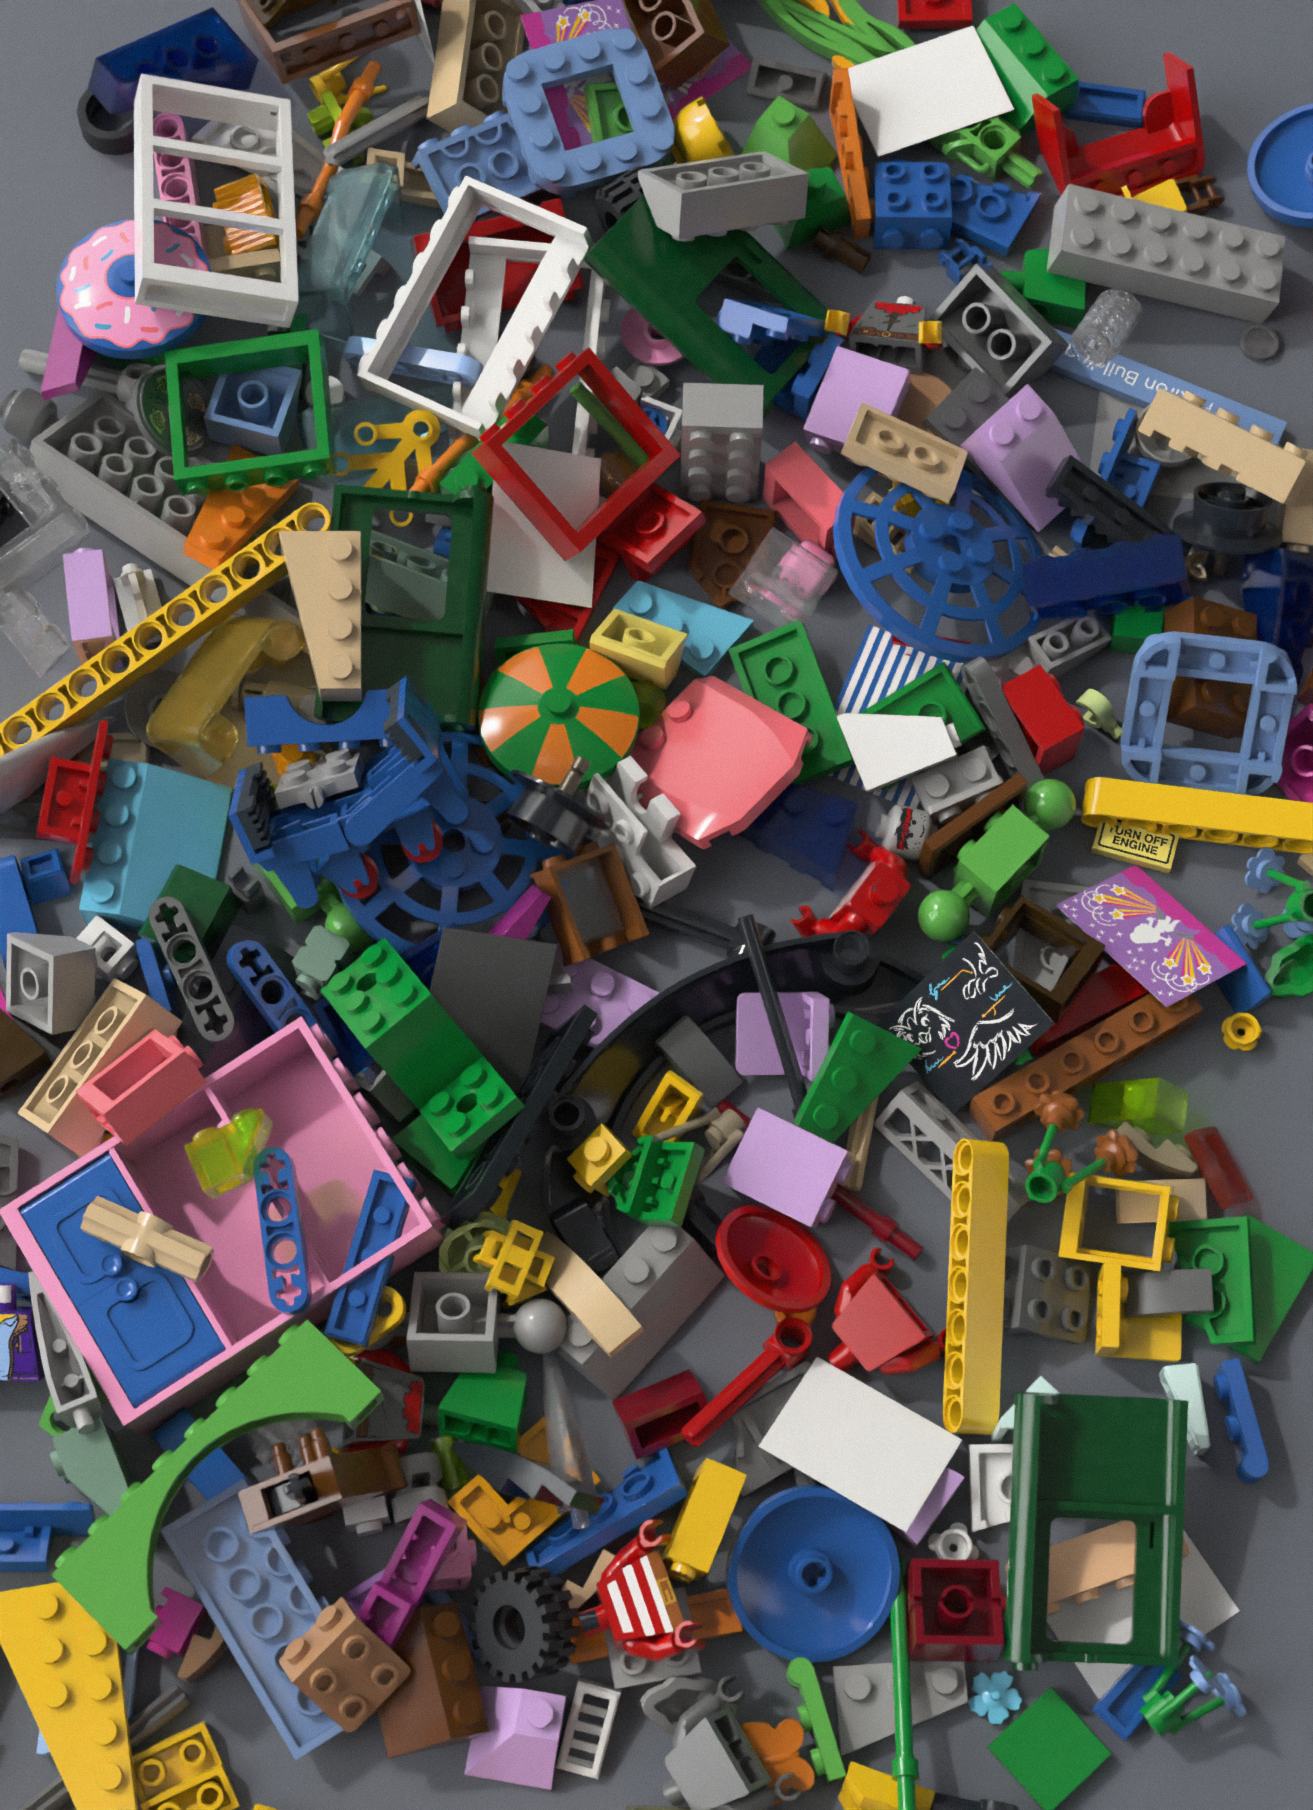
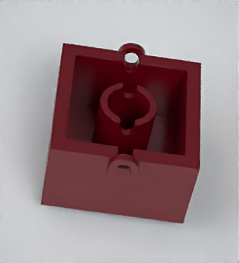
M912 1559L906 1574L910 1661L996 1662L1004 1645L1002 1614L1006 1612V1596L1001 1595L999 1560Z

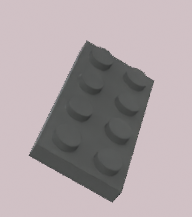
M975 366L930 413L922 424L935 436L960 447L965 440L1010 399ZM967 454L964 464L979 479L998 493L1018 512L1025 524L1034 530L1035 528Z

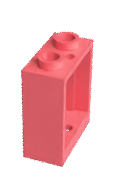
M795 441L766 463L762 499L772 510L777 511L778 517L802 542L812 540L834 556V558H837L834 548L833 523L835 510L843 492ZM852 515L851 519L852 538L856 515Z
M154 1029L75 1092L95 1120L127 1146L206 1084L207 1081L198 1070L203 1066V1063L189 1046L184 1048L174 1035L167 1038Z

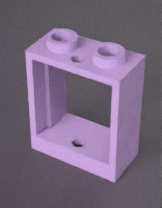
M80 548L73 553L63 554L71 638L81 665L120 638L114 581L102 549ZM123 658L115 663L114 669L124 668Z

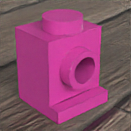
M165 1586L161 1594L167 1601L164 1606L159 1604L155 1608L156 1615L163 1624L148 1638L150 1641L146 1648L170 1660L173 1653L184 1658L193 1635L199 1631L208 1611L204 1605Z

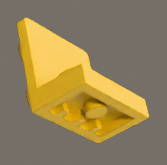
M1104 1263L1097 1277L1095 1357L1178 1362L1181 1359L1182 1314H1169L1168 1318H1125L1124 1303H1126L1128 1295V1278L1123 1276L1128 1274H1121V1264Z

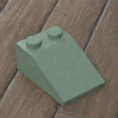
M99 1417L93 1420L96 1427L88 1434H80L76 1427L52 1437L56 1450L50 1452V1457L58 1476H62L66 1484L72 1482L83 1495L110 1516L122 1504L120 1498L133 1484L114 1432Z

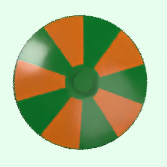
M572 644L540 645L512 656L491 675L479 701V734L483 747L491 761L510 779H512L509 776L510 771L519 770L558 788L567 771L571 769L570 766L575 757H582L590 762V766L585 775H582V780L576 789L578 791L589 788L592 777L596 773H599L604 780L613 775L618 762L630 756L638 737L639 703L633 685L626 674L604 655L589 648Z

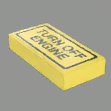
M1122 819L1117 820L1114 828L1108 827L1109 823L1099 822L1091 853L1169 874L1180 833L1171 832L1170 836L1147 833L1146 828L1129 826V830L1122 829Z

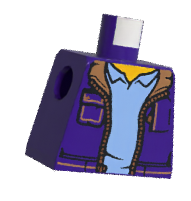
M0 1282V1381L39 1382L45 1374L37 1339L32 1307L17 1306V1283Z

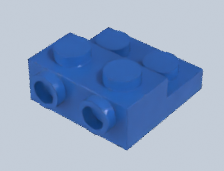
M725 298L723 307L717 316L718 326L723 331L731 333V338L735 342L746 345L756 343L772 347L773 341L788 342L789 338L808 342L809 336L824 337L825 335L824 327L826 321L765 302Z

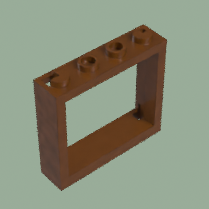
M237 0L244 25L282 85L421 33L413 0H385L386 2L275 43L247 0ZM294 0L282 16L324 0ZM290 52L291 56L285 58L282 56V54Z

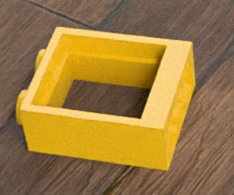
M1077 1172L1069 1173V1178L1075 1175ZM1099 1175L1089 1176L1075 1185L1066 1195L1059 1257L1099 1263L1121 1264V1266L1153 1271L1164 1270V1264L1172 1263L1175 1238L1168 1237L1170 1221H1177L1180 1196L1173 1195L1174 1186ZM1090 1186L1160 1196L1152 1257L1082 1247Z
M706 1458L697 1468L687 1492L688 1496L684 1499L672 1529L671 1542L666 1545L662 1554V1560L665 1568H667L668 1577L681 1583L689 1584L691 1580L699 1581L708 1574L747 1477L746 1474L709 1458Z

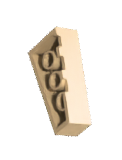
M1159 388L1138 429L1139 432L1149 437L1164 440L1169 443V447L1193 458H1199L1205 465L1228 476L1232 475L1236 477L1235 480L1285 505L1294 507L1313 471V463L1305 459L1308 454L1306 450L1290 442H1286L1284 448L1271 442L1274 434L1254 424L1250 430L1238 425L1240 417L1219 407L1216 413L1204 408L1207 400L1186 390L1184 395L1181 396Z
M279 531L281 548L321 701H362L361 531Z

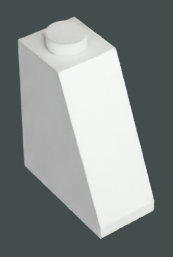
M843 713L837 716L865 790L869 793L958 757L955 748L962 745L954 724L951 723L946 726L942 717Z

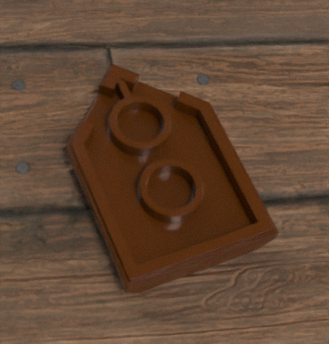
M701 499L699 510L702 511L706 523L695 532L688 571L715 606L725 610L765 584L777 511Z

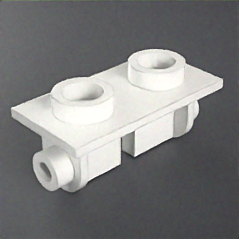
M135 563L124 565L120 577L113 579L127 631H130L162 607L152 570L147 569L143 571ZM162 634L152 635L147 640L146 645L162 641Z

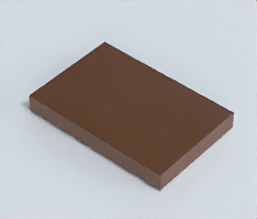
M1020 772L924 841L918 870L925 879H930L955 861L958 853L968 841L973 839L977 843L986 833L983 830L984 826L995 813L999 811L1004 814L1012 805L1021 810L1028 782Z

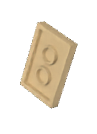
M862 402L840 454L850 458L858 465L868 466L885 474L895 482H903L916 488L927 497L949 503L958 483L968 451Z

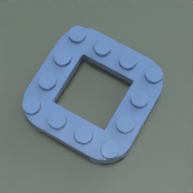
M605 29L526 51L508 62L503 80V105L508 108L529 167V178L535 186L539 185L551 193L561 195V199L576 198V192L579 190L611 182L635 167L644 169L661 167L668 159L674 141V124L647 50L630 29ZM609 72L610 77L615 79L634 132L565 151L544 89Z
M1176 631L1148 636L1133 661L1120 739L1122 765H1124L1127 773L1137 782L1252 796L1264 792L1273 783H1278L1283 770L1281 762L1294 695H1297L1296 677L1288 654L1275 645L1255 640ZM1176 675L1252 684L1240 753L1162 744L1172 683L1175 681Z

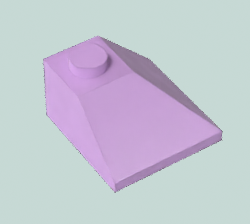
M481 1686L480 1696L489 1732L470 1741L465 1775L551 1790L567 1704L566 1696L522 1688Z

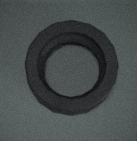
M110 79L97 82L83 93L78 101L76 113L83 138L91 148L110 155H120L134 150V120L125 128L111 132L102 131L94 127L92 117L105 105L114 103L126 104L134 109L136 86L126 81Z

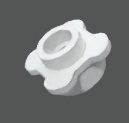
M953 1523L950 1529L942 1534L934 1533L928 1540V1547L936 1552L939 1559L977 1560L979 1555L978 1548L972 1545L971 1539L967 1534V1527L962 1523ZM951 1544L957 1546L956 1552L950 1551L949 1546Z

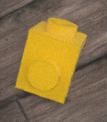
M601 1123L567 1160L577 1170L573 1175L574 1179L587 1192L592 1193L594 1190H597L608 1197L610 1193L608 1192V1184L606 1182L633 1154L608 1127Z

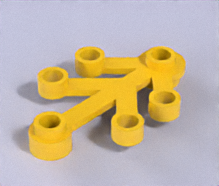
M417 409L407 414L402 423L373 425L370 422H362L358 424L354 430V438L360 445L369 446L376 439H403L391 452L348 455L345 452L335 453L336 457L342 456L348 461V468L345 471L337 470L335 475L344 476L350 471L377 469L363 487L383 488L390 479L391 489L407 491L404 461L415 449L418 473L426 466H432L430 446L439 438V420L433 413L424 409ZM420 421L425 422L429 428L428 433L423 437L417 436L413 431L414 425ZM368 426L373 430V438L370 441H363L359 438L358 431L361 427ZM390 511L389 516L393 524L403 527L411 522L413 513L409 512L408 519L403 522H399L394 518V511Z

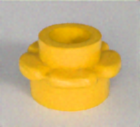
M1238 1012L1232 1017H1227L1221 1026V1031L1224 1033L1223 1041L1233 1050L1241 1049V1051L1246 1052L1254 1049L1257 1046V1039L1262 1035V1029L1257 1019L1251 1014ZM1237 1030H1244L1245 1035L1240 1036Z

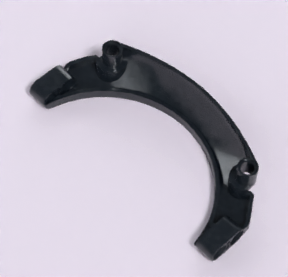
M855 930L801 937L763 946L777 992H818L829 998V1004H833L835 1018L843 1020L847 1012H850L876 1025L925 978L922 974L882 954L872 960L868 938L863 933ZM852 948L857 950L861 957L854 961L847 960L840 952L844 949ZM748 952L727 958L689 975L640 1007L590 1053L562 1087L557 1099L548 1110L549 1128L557 1144L549 1146L545 1152L542 1206L559 1239L578 1255L597 1276L611 1269L622 1257L611 1217L610 1195L607 1197L597 1190H594L592 1193L587 1192L574 1179L573 1175L577 1170L569 1163L567 1158L601 1123L608 1127L619 1139L623 1125L633 1105L649 1082L669 1062L655 1041L684 1015L688 1016L706 1036L721 1028L736 1024L738 996L741 993L760 992ZM563 1112H572L578 1116L577 1122L570 1126H563L556 1119Z

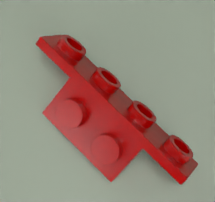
M100 720L96 733L91 764L51 757L36 837L76 845L70 883L78 884L82 871H90L94 848L86 847L89 833L96 834L100 817V810L93 809L95 796L103 797L107 773L100 772L102 758L108 760L110 758L114 736L106 735L108 721Z

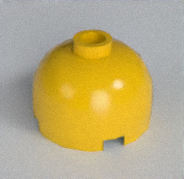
M703 97L684 107L673 121L675 143H673L671 152L678 164L735 156L719 124L710 114V108Z

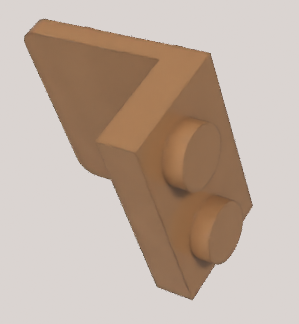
M343 1597L334 1605L326 1607L317 1617L316 1623L302 1637L293 1640L287 1646L284 1655L278 1660L291 1682L346 1732L355 1731L410 1674V1668L407 1663L365 1625L355 1609Z

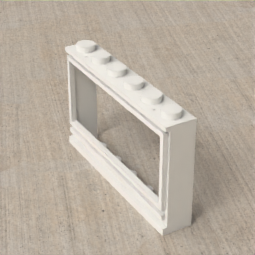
M465 175L461 185L455 187L451 192L448 200V209L442 220L438 219L433 225L430 233V242L424 253H419L415 258L412 275L406 286L403 285L399 288L394 299V308L388 319H384L380 323L374 345L370 352H366L359 362L357 376L365 389L374 391L414 410H427L433 413L439 421L472 435L481 441L478 437L493 423H498L584 262L582 259L594 244L587 227ZM484 206L554 236V239L459 413L387 380L478 212Z
M469 236L470 262L469 269H466L465 273L466 298L465 306H462L461 309L462 334L461 343H458L457 354L474 358L485 367L498 343L507 261L540 264L551 243ZM584 261L581 268L591 269L583 351L589 347L599 359L605 360L607 337L600 336L602 322L609 323L611 299H604L605 287L609 284ZM580 377V382H581L595 397H597V396L593 393V391L587 386V384H586V383L581 379V377ZM462 381L453 382L452 392L454 399L453 410L459 413L473 390L471 387H463ZM577 402L572 454L595 458V449L589 448L590 434H597L598 422ZM449 426V447L466 433ZM473 448L468 450L453 467H456Z

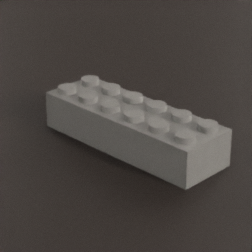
M1068 184L1054 206L1047 272L1262 324L1279 304L1285 236Z

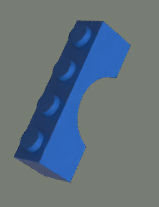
M387 689L367 690L364 701L358 711L349 719L337 724H319L308 720L296 710L288 694L244 697L247 747L257 746V754L282 752V745L298 744V751L323 750L322 742L339 741V749L363 748V740L379 739L380 747L395 746V741L391 742L389 740V733L385 735L383 732L384 720L389 718L390 703L386 701Z

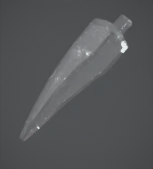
M554 1352L544 1353L543 1405L549 1465L577 1478L596 1492L585 1440L565 1379ZM565 1503L562 1507L556 1505L558 1514L571 1513L574 1529H583L590 1526L587 1511L569 1507Z

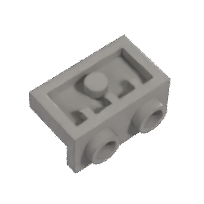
M985 746L911 777V783L924 811H927L928 815L932 818V823L940 820L941 824L951 822L963 813V809L973 806L1004 784L1002 777L998 776Z

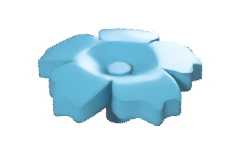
M1006 1671L1001 1673L994 1672L991 1675V1680L983 1672L973 1677L971 1691L977 1695L968 1700L970 1711L975 1712L980 1717L987 1713L988 1721L991 1725H1001L1003 1720L1009 1717L1007 1709L1018 1710L1022 1699L1018 1696L1017 1689L1007 1690L1012 1683L1013 1677L1008 1675Z

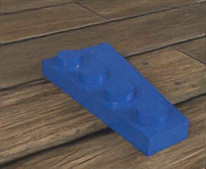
M893 157L889 160V162H909ZM959 173L958 176H950L951 231L1003 256H1007L1037 207L1041 193L1028 190L1026 195L1009 191L1010 186L995 182L993 187L972 182L973 177Z
M668 1446L653 1452L655 1457L641 1468L636 1463L621 1473L624 1481L609 1493H603L601 1490L597 1493L605 1498L597 1514L583 1510V1513L577 1518L568 1515L524 1550L528 1565L538 1566V1569L546 1568L551 1570L550 1578L560 1576L571 1565L586 1556L599 1553L606 1544L625 1533L637 1530L643 1522L661 1511L672 1509L681 1499L688 1496Z

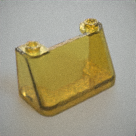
M232 614L208 632L150 717L146 725V734L149 741L195 775L206 780L224 765L238 741V733L235 726L219 712L247 671L253 674L258 668L265 665H273L280 670L287 660L294 658L306 643L303 629L288 620L243 614Z

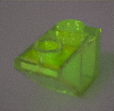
M1160 1077L1093 1083L1087 1123L1118 1129L1126 1121L1132 1128L1134 1126L1140 1127L1148 1135L1184 1133L1189 1093Z
M262 1108L242 1110L231 1118V1123L219 1129L216 1127L206 1128L196 1133L192 1137V1142L183 1146L203 1192L213 1200L253 1180L254 1160L264 1150L274 1125L271 1117Z

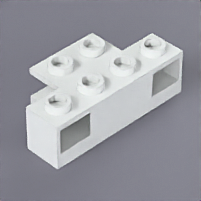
M629 756L618 762L614 774L604 780L599 773L594 774L589 788L575 791L573 797L595 810L611 824L610 831L588 827L585 837L593 842L597 841L599 848L615 843L634 895L640 897L651 909L687 889L696 865L671 837L681 813L668 798L661 794L651 799L647 810L640 805L639 799L643 795L642 793L637 795L639 785L647 780L648 775Z

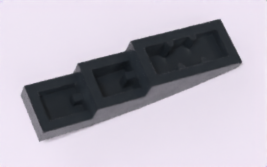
M453 1442L450 1448L500 1493L526 1500L531 1497L535 1500L560 1507L565 1503L569 1507L597 1514L605 1498L577 1478L547 1463L486 1445Z

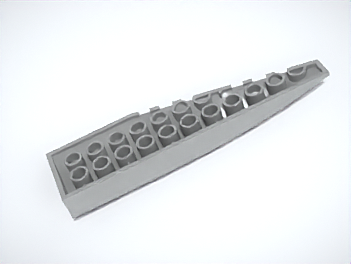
M100 390L32 439L24 475L188 585L192 586L213 571L211 568L183 554L185 541L208 495L201 497L199 493L182 494L174 481L173 458L161 453L147 441L137 425L134 413L127 410L124 403L106 391ZM200 454L188 458L189 467L213 464ZM270 517L236 553L274 527L278 522L273 517ZM281 543L278 544L275 550V555L283 556ZM251 564L247 566L243 572V579L256 577L260 571V565ZM289 574L235 612L238 616L271 635L309 654ZM220 587L215 589L211 599L217 603L223 601L227 595V588Z

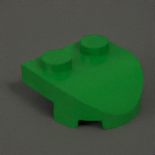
M654 1135L643 1136L637 1139L639 1146L631 1152L633 1154L632 1157L609 1179L608 1192L615 1198L618 1210L643 1225L682 1227L705 1149L695 1142H663Z

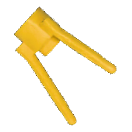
M358 57L334 65L329 69L327 68L308 79L309 85L321 105H323L321 94L329 90L333 93L339 106L348 101L349 94H343L342 90L347 88V85L340 71ZM387 86L374 87L372 96L386 92Z

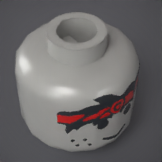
M895 805L888 815H880L875 837L881 838V846L901 858L918 861L920 860L924 841L936 833L938 827L937 824L932 823V818L928 815L927 811L904 805Z

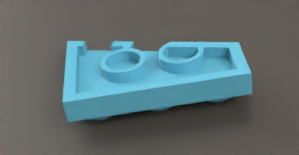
M639 580L613 607V609L615 608L688 634L680 665L698 678L711 676L730 654L728 649L737 646L754 625V620Z

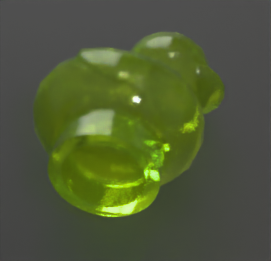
M630 680L639 703V728L649 727L655 723L658 715L666 707L665 694L653 681Z

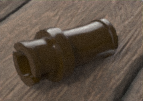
M823 225L812 243V248L823 252L824 258L828 260L834 258L861 275L869 264L873 253L845 239V234L839 230L834 233Z

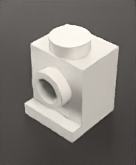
M98 915L76 938L96 948L97 968L95 971L110 983L114 978L117 979L118 977L125 980L137 967L138 960L135 957L138 953L135 944ZM115 952L108 962L103 961L107 953Z

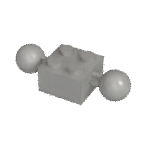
M414 1272L410 1312H406L402 1323L365 1349V1351H375L385 1347L394 1336H407L410 1372L496 1373L499 1338H516L518 1343L527 1351L544 1354L555 1350L562 1344L567 1334L568 1323L566 1315L560 1306L547 1299L528 1301L519 1308L516 1314L501 1313V1291L494 1288L490 1292L484 1290L490 1273ZM383 1303L380 1305L378 1315L380 1317L388 1316L392 1311V1306L389 1303Z

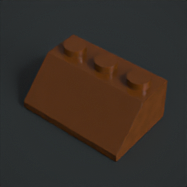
M458 1602L416 1609L393 1648V1651L409 1666L410 1674L377 1708L389 1759L466 1743L489 1732Z

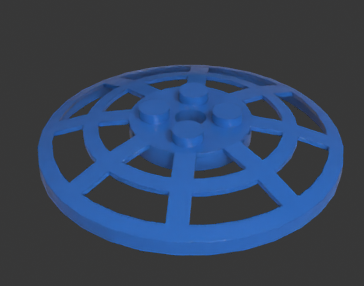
M870 467L860 472L843 492L836 507L833 537L840 569L850 589L866 611L897 639L918 651L938 659L957 663H969L981 656L989 662L1007 656L1023 645L1041 623L1047 605L1048 583L1046 569L1042 566L1044 561L1041 551L1030 529L1018 512L984 481L964 469L961 471L953 493L956 494L954 507L936 504L932 498L927 497L922 491L903 482L886 495L880 506L856 501L859 491L866 482L879 473V471ZM972 489L993 504L1011 525H1007L989 504L972 493ZM908 493H911L922 508L914 518L892 510L895 503ZM970 503L981 509L996 526L984 528L974 517L969 515ZM852 515L875 520V540L882 561L862 568L852 539ZM888 524L905 530V552L897 555L894 554L889 539ZM1016 540H1022L1030 556L1037 590L1023 579V562ZM1006 541L1012 558L1013 570L996 560L993 543ZM943 543H946L953 547L955 552L948 551ZM913 566L922 578L934 586L932 594L930 595L918 586L904 569ZM991 573L1009 585L1004 596L995 603L991 602L983 584ZM891 575L895 582L910 597L926 607L920 627L912 624L895 611L877 592L872 583ZM949 592L956 594L971 592L978 608L960 607L946 603ZM1020 593L1036 608L1024 627L1014 635L1004 639L997 616L1007 610ZM941 616L959 621H983L990 643L963 644L945 640L934 634Z
M442 732L443 741H452L451 762L460 779L466 785L467 775L474 776L490 783L502 793L486 805L468 796L466 801L468 816L460 824L449 823L433 807V819L441 828L443 838L448 834H457L464 840L465 847L459 852H450L442 845L439 855L432 861L425 863L414 862L406 856L409 867L392 880L384 865L380 844L401 845L400 838L395 828L379 834L369 844L368 849L369 857L378 866V883L382 890L364 906L359 899L346 896L339 886L336 885L347 910L357 924L376 942L385 937L400 956L433 966L436 965L444 927L455 929V926L481 923L502 912L506 914L530 883L531 878L529 875L534 873L537 859L544 861L563 853L566 860L574 858V855L552 845L546 848L527 836L526 840L502 836L501 827L496 818L512 806L524 789L517 783L511 785L506 779L491 770L475 764H469V743L482 746L483 744L480 735L466 732ZM394 746L384 749L365 764L361 780L366 776V773L390 753L389 750ZM501 854L525 857L520 875L509 890L504 887L493 873L499 863ZM571 875L559 879L564 894ZM419 880L432 888L441 890L440 911L419 904L408 897L405 892ZM479 885H482L494 900L491 904L476 910L457 912L458 892L467 891ZM394 902L401 909L416 918L429 923L439 924L437 949L422 947L402 939L381 925L376 918ZM546 909L542 912L527 940L534 939L550 922Z

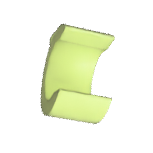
M1088 689L1075 702L1088 709L1083 716V720L1094 728L1101 727L1116 740L1121 736L1122 728L1112 716L1114 714L1112 704L1100 692Z

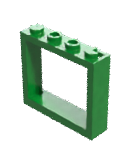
M319 329L165 351L174 481L183 495L199 493L203 497L211 491L227 489L228 491L239 492L254 485L281 486L289 480L304 478L310 481H317V476L337 474L326 345ZM310 362L317 449L189 467L183 380Z

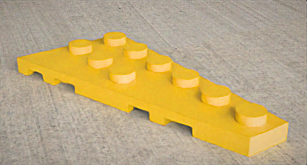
M58 1582L0 1592V1644L76 1809L138 1810L119 1644Z

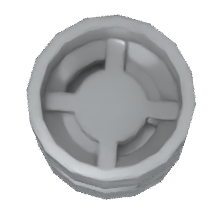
M426 1452L400 1457L408 1487L396 1491V1496L391 1499L395 1525L408 1526L419 1503L428 1499H432L449 1509L446 1491L438 1487L437 1484L443 1477L438 1453ZM418 1483V1488L412 1489V1484Z

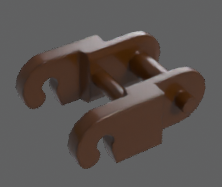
M1196 174L1175 180L1180 192H1193L1197 204L1187 206V213L1199 216L1207 215L1208 209L1219 208L1225 201L1223 195L1216 194L1213 186L1217 181L1215 176L1206 175L1203 178H1198ZM1206 188L1209 198L1202 199L1198 190Z

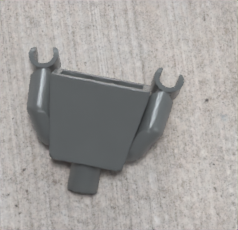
M733 1675L723 1677L718 1683V1692L713 1696L707 1694L679 1718L672 1739L674 1749L665 1757V1765L672 1778L666 1781L662 1788L665 1798L674 1806H679L686 1801L691 1810H766L773 1807L774 1801L779 1798L784 1801L795 1800L802 1791V1789L791 1795L785 1794L782 1791L781 1782L796 1775L792 1772L780 1775L775 1786L770 1788L766 1786L772 1779L729 1706L721 1709V1706L726 1702L738 1704L746 1696V1689L740 1690L734 1697L726 1696V1686L736 1679Z

